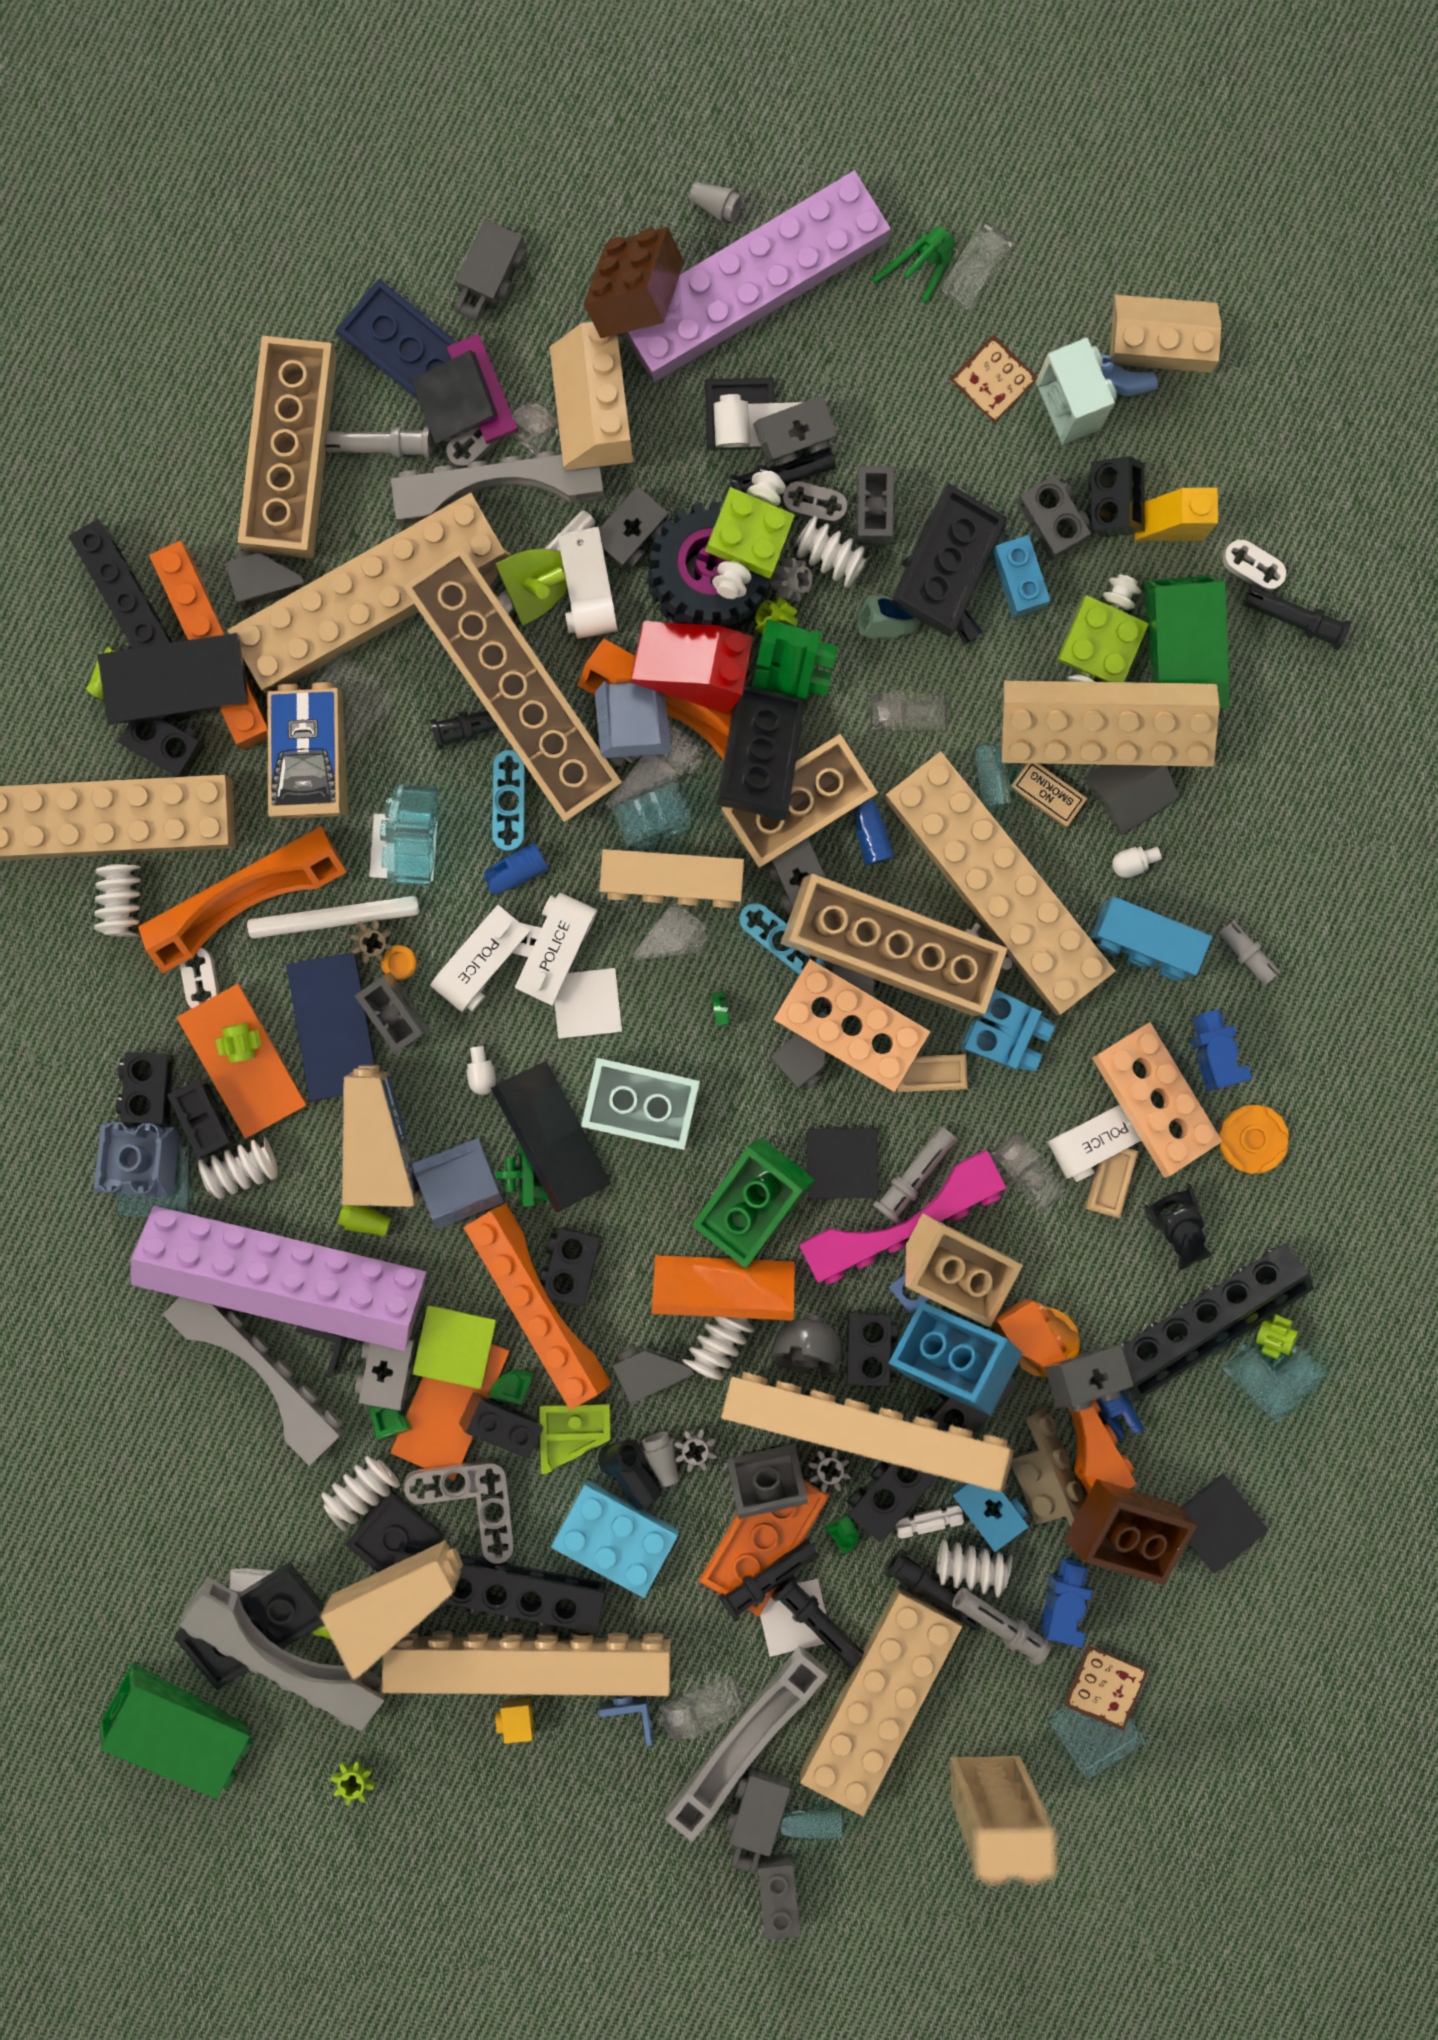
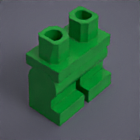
M767 619L752 687L805 699V702L808 692L827 696L832 673L813 668L815 665L833 669L838 646L820 642V631L811 630V633H809L805 629Z

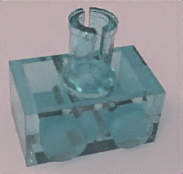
M676 781L611 808L628 850L635 848L637 852L656 845L654 839L665 834L670 839L687 832L686 825L692 823Z

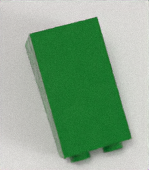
M1213 575L1143 580L1146 622L1149 623L1147 637L1151 682L1217 684L1220 705L1219 713L1221 708H1230L1226 582Z
M131 1663L99 1723L102 1751L215 1799L218 1798L222 1788L227 1790L235 1775V1769L233 1768L239 1757L244 1758L252 1742L247 1723L134 1663Z

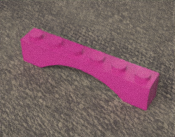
M983 1150L953 1165L946 1182L935 1198L920 1212L904 1222L886 1229L869 1232H846L828 1228L798 1244L817 1282L819 1283L824 1280L826 1285H829L845 1277L843 1270L855 1264L858 1269H861L877 1260L875 1254L885 1249L890 1254L905 1247L907 1244L906 1239L911 1236L922 1213L939 1222L948 1217L951 1222H954L970 1214L968 1207L978 1202H981L982 1206H986L1000 1199L1001 1195L999 1192L1006 1189V1186L988 1150Z

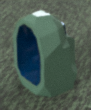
M875 595L866 598L859 610L857 625L862 637L868 639H891L914 632L918 629L920 620L890 603L892 597Z

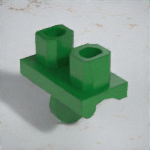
M519 1143V1171H516V1157H505V1171H495V1178L505 1179V1192H516V1178H519V1205L523 1207L534 1206V1202H543L549 1199L541 1183L534 1181L533 1168Z

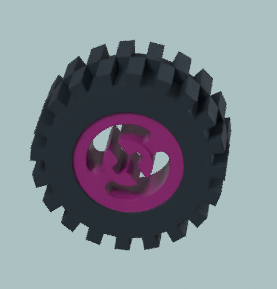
M701 502L692 504L691 513L688 515L684 508L675 512L674 522L672 523L667 519L662 525L661 534L657 533L653 541L648 573L649 586L652 585L651 596L654 603L661 602L660 612L665 618L670 614L675 616L674 623L719 625L736 630L739 621H742L745 625L752 619L753 612L757 611L767 594L770 579L750 570L748 571L752 578L749 583L744 584L747 591L742 597H736L735 599L725 598L713 586V578L720 575L717 570L718 565L722 562H728L705 552L720 513V502H711L710 510L703 511ZM702 548L696 560L694 570L696 580H694L687 571L686 560L692 552ZM709 562L715 564L713 571L706 569Z

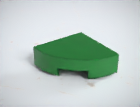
M723 991L711 993L717 1027L729 1025L730 1017L725 993Z
M523 1369L510 1371L496 1380L490 1388L488 1396L523 1406L534 1373Z
M378 1406L368 1407L378 1441H384L412 1430L409 1420L401 1411Z
M848 1514L833 1519L825 1526L826 1531L843 1554L847 1555L857 1546L858 1534Z

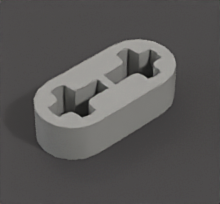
M477 427L450 440L446 450L447 456L451 464L457 469L467 468L468 463L480 461L500 439L486 444L483 435L479 439L476 438L481 433L480 427ZM473 442L474 444L468 450L470 457L468 459L460 457L457 460L456 447L466 448Z
M796 481L790 483L783 492L784 508L786 511L795 514V516L809 520L817 516V522L834 525L842 521L846 515V498L836 490ZM797 491H802L803 498L813 501V504L801 502L799 507L793 506V499L788 497L789 495H796ZM830 499H834L837 501L836 506L841 508V511H835L833 516H829L826 514L827 508L818 506L817 502L829 504Z

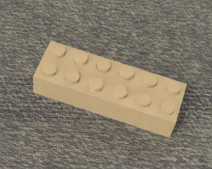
M262 336L238 544L244 551L314 559L327 447L325 445L326 431L329 430L337 353L332 343Z
M1004 681L1001 740L1002 763L1214 767L1220 707L1217 684Z
M815 874L803 878L780 943L973 1017L986 1014L1008 949Z
M898 1586L895 1588L863 1650V1656L856 1663L799 1772L801 1784L861 1816L865 1815L962 1628L957 1618Z

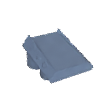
M604 681L595 691L596 721L601 756L603 758L669 754L671 742L665 694L633 683L608 684Z
M103 1122L100 1127L94 1182L95 1192L170 1197L177 1189L175 1186L179 1142L182 1140L177 1128L162 1127L150 1123L134 1125L121 1122Z
M479 1138L412 1164L413 1173L421 1189L431 1219L437 1229L504 1203Z

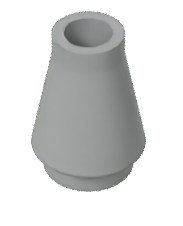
M696 181L690 190L689 201L697 204L721 222L726 220L734 222L740 212L743 197L737 194L736 189L703 184Z
M658 1432L645 1437L641 1441L644 1458L658 1479L660 1487H667L677 1483L680 1478L675 1460L674 1439L669 1438L668 1432Z

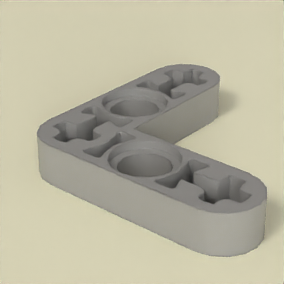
M484 1460L418 1469L406 1476L403 1485L404 1492L408 1500L414 1504H428L475 1497L480 1543L484 1557L494 1564L506 1562L511 1557L514 1545L507 1481L504 1469L498 1462ZM487 1469H492L496 1475L499 1474V1478L494 1479L493 1485L495 1493L502 1491L501 1496L491 1494L481 1498V1494H488L486 1481L480 1480V1477L486 1475ZM459 1473L464 1477L465 1483L460 1490L450 1491L445 1487V1479L449 1474ZM439 1475L438 1483L442 1493L435 1494V1487L425 1488L423 1495H417L415 1490H410V1487L416 1483L415 1479L422 1478L424 1484L435 1483L433 1476ZM490 1503H498L503 1507V1514L496 1521H489L483 1515L485 1507ZM506 1525V1530L498 1529ZM485 1528L499 1530L501 1543L507 1544V1546L501 1548V1554L496 1555L493 1549H487L488 1546L493 1545L494 1541L492 1530L485 1533Z

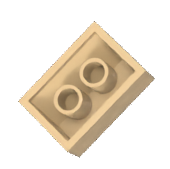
M1114 295L1109 356L1112 357L1113 363L1120 366L1212 373L1219 362L1222 327L1218 303Z
M922 1213L906 1244L905 1286L991 1328L1023 1265L1005 1254Z

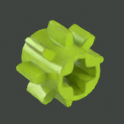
M779 596L775 603L767 600L756 611L755 620L758 625L755 627V630L763 636L767 619L797 627V618L794 615L798 611Z
M248 1023L223 1027V1037L215 1039L219 1056L227 1054L229 1063L255 1058L254 1049L262 1046L259 1031H249Z
M1276 1314L1274 1321L1268 1319L1263 1321L1256 1339V1343L1264 1346L1262 1354L1279 1360L1281 1353L1290 1356L1299 1331L1291 1329L1292 1320Z
M360 1758L350 1766L347 1762L342 1761L339 1766L343 1774L334 1773L331 1777L332 1782L338 1783V1787L333 1794L334 1797L341 1794L346 1798V1805L348 1806L352 1799L356 1798L364 1803L367 1799L364 1789L373 1790L376 1785L374 1781L369 1780L373 1767L366 1769L360 1765ZM351 1775L356 1777V1783H358L356 1788L350 1786L351 1781L349 1777Z

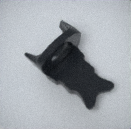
M1188 1184L1186 1191L1165 1196L1150 1207L1148 1205L1144 1206L1149 1223L1163 1233L1169 1244H1172L1175 1253L1179 1255L1178 1267L1180 1270L1186 1269L1193 1262L1201 1261L1211 1256V1252L1204 1245L1206 1238L1202 1231L1204 1228L1203 1217L1200 1215L1199 1205L1191 1184ZM1179 1203L1185 1205L1178 1211L1171 1212L1163 1217L1160 1216L1162 1210L1171 1204Z

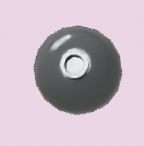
M805 1314L803 1319H794L783 1325L778 1331L773 1342L771 1359L775 1358L777 1365L799 1373L809 1374V1369H821L820 1375L822 1376L835 1375L840 1371L842 1345L838 1333L831 1326L824 1323L823 1317Z

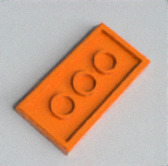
M240 983L176 1017L245 1139L308 1105ZM248 1023L249 1031H259L262 1046L254 1049L255 1058L229 1063L227 1054L219 1056L215 1039L223 1037V1027Z
M655 1255L652 1314L793 1320L795 1261L753 1260L745 1269L734 1259Z
M492 1343L482 1389L422 1377L406 1415L412 1430L397 1436L390 1454L423 1468L462 1464L474 1436L465 1433L459 1425L461 1417L473 1392L490 1398L488 1392L499 1378L510 1350ZM458 1473L449 1474L446 1478L455 1481Z
M803 1478L808 1504L739 1519L738 1514H736L701 1574L699 1582L719 1594L724 1593L726 1595L743 1582L742 1578L746 1575L753 1577L805 1539L830 1494L826 1491L824 1493L820 1492L819 1487ZM776 1587L765 1595L766 1599H764L762 1604L756 1603L747 1610L759 1617Z

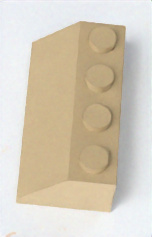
M593 322L580 323L550 346L564 471L633 462L618 335L600 338Z
M839 734L796 761L789 811L785 821L728 807L721 808V812L739 842L758 868L872 798L878 792L842 735Z
M602 849L600 892H607V899L628 901V894L643 895L642 902L663 903L664 896L678 897L677 904L698 906L699 899L713 900L712 907L734 908V901L741 902L744 859Z

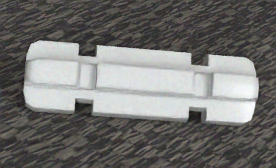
M955 1504L946 1506L944 1511L938 1508L913 1514L914 1518L910 1519L909 1516H903L895 1526L899 1538L903 1539L913 1536V1532H918V1535L945 1529V1525L950 1524V1527L962 1525L964 1523V1516L961 1506Z

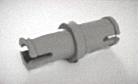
M1235 919L1217 934L1237 954L1238 958L1236 960L1240 964L1245 963L1262 982L1263 986L1281 972L1260 950L1261 944L1258 941L1254 943L1236 923Z

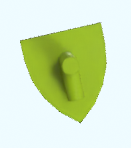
M544 548L525 550L495 563L522 626L550 610L567 590L560 551Z

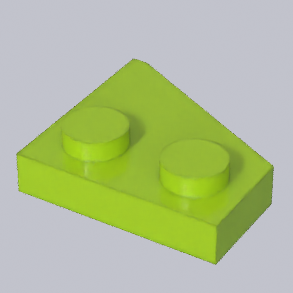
M610 1403L581 1404L572 1410H569L566 1404L539 1406L540 1423L543 1426L540 1434L541 1474H547L564 1463L583 1455L592 1448H596L611 1440Z

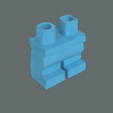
M994 988L986 1014L976 1016L993 1023L994 1026L991 1027L978 1020H972L960 1049L1010 1069L1020 1068L1036 1071L1042 1054L1026 1047L1031 1036L1048 1042L1055 1029V1024L1040 1016L1042 1011L1030 1007Z

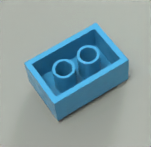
M1113 896L1103 902L1089 938L1092 942L1096 943L1095 946L1102 953L1114 956L1115 953L1129 956L1127 959L1128 963L1146 969L1147 966L1161 969L1160 976L1179 982V980L1197 976L1212 936Z
M921 1301L888 1364L906 1378L991 1416L1023 1352L1007 1338Z

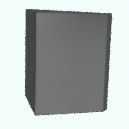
M1101 765L1083 777V780L1120 835H1123L1180 797L1167 766Z
M795 1444L727 1459L739 1519L808 1504Z

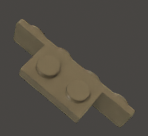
M1041 1407L1026 1417L1038 1449L1015 1455L1012 1458L1011 1465L1036 1525L1066 1516L1071 1527L1084 1503L1083 1489L1080 1483L1075 1480L1071 1471L1069 1455L1059 1442L1053 1418L1048 1415L1045 1407Z

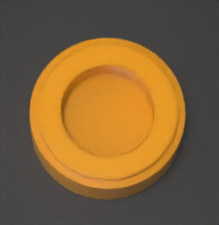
M402 945L392 946V950L384 952L381 966L385 974L391 972L396 980H405L416 971L417 958L411 949Z

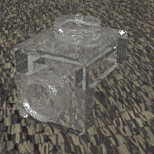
M531 400L514 411L512 419L516 421L519 432L511 435L536 455L545 450L559 421L548 413L544 407Z

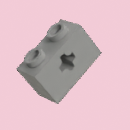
M410 1337L406 1351L364 1341L361 1358L367 1359L364 1373L359 1372L356 1380L355 1393L360 1394L358 1403L399 1411L404 1407L417 1338ZM387 1361V1368L392 1369L393 1373L388 1374L385 1378H381L382 1371L377 1370V1366Z

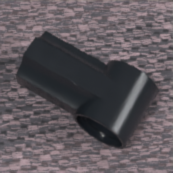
M628 1439L606 1445L600 1450L598 1456L601 1470L609 1476H615L637 1510L644 1509L649 1504L655 1502L662 1495V1489L644 1464V1454L639 1443Z

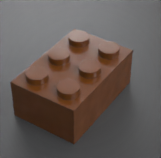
M668 226L656 230L654 228L645 229L637 235L626 238L615 237L605 243L584 301V306L600 338L664 323L684 263Z
M1096 1479L1064 1540L1086 1563L1165 1585L1194 1533L1197 1524L1176 1503Z

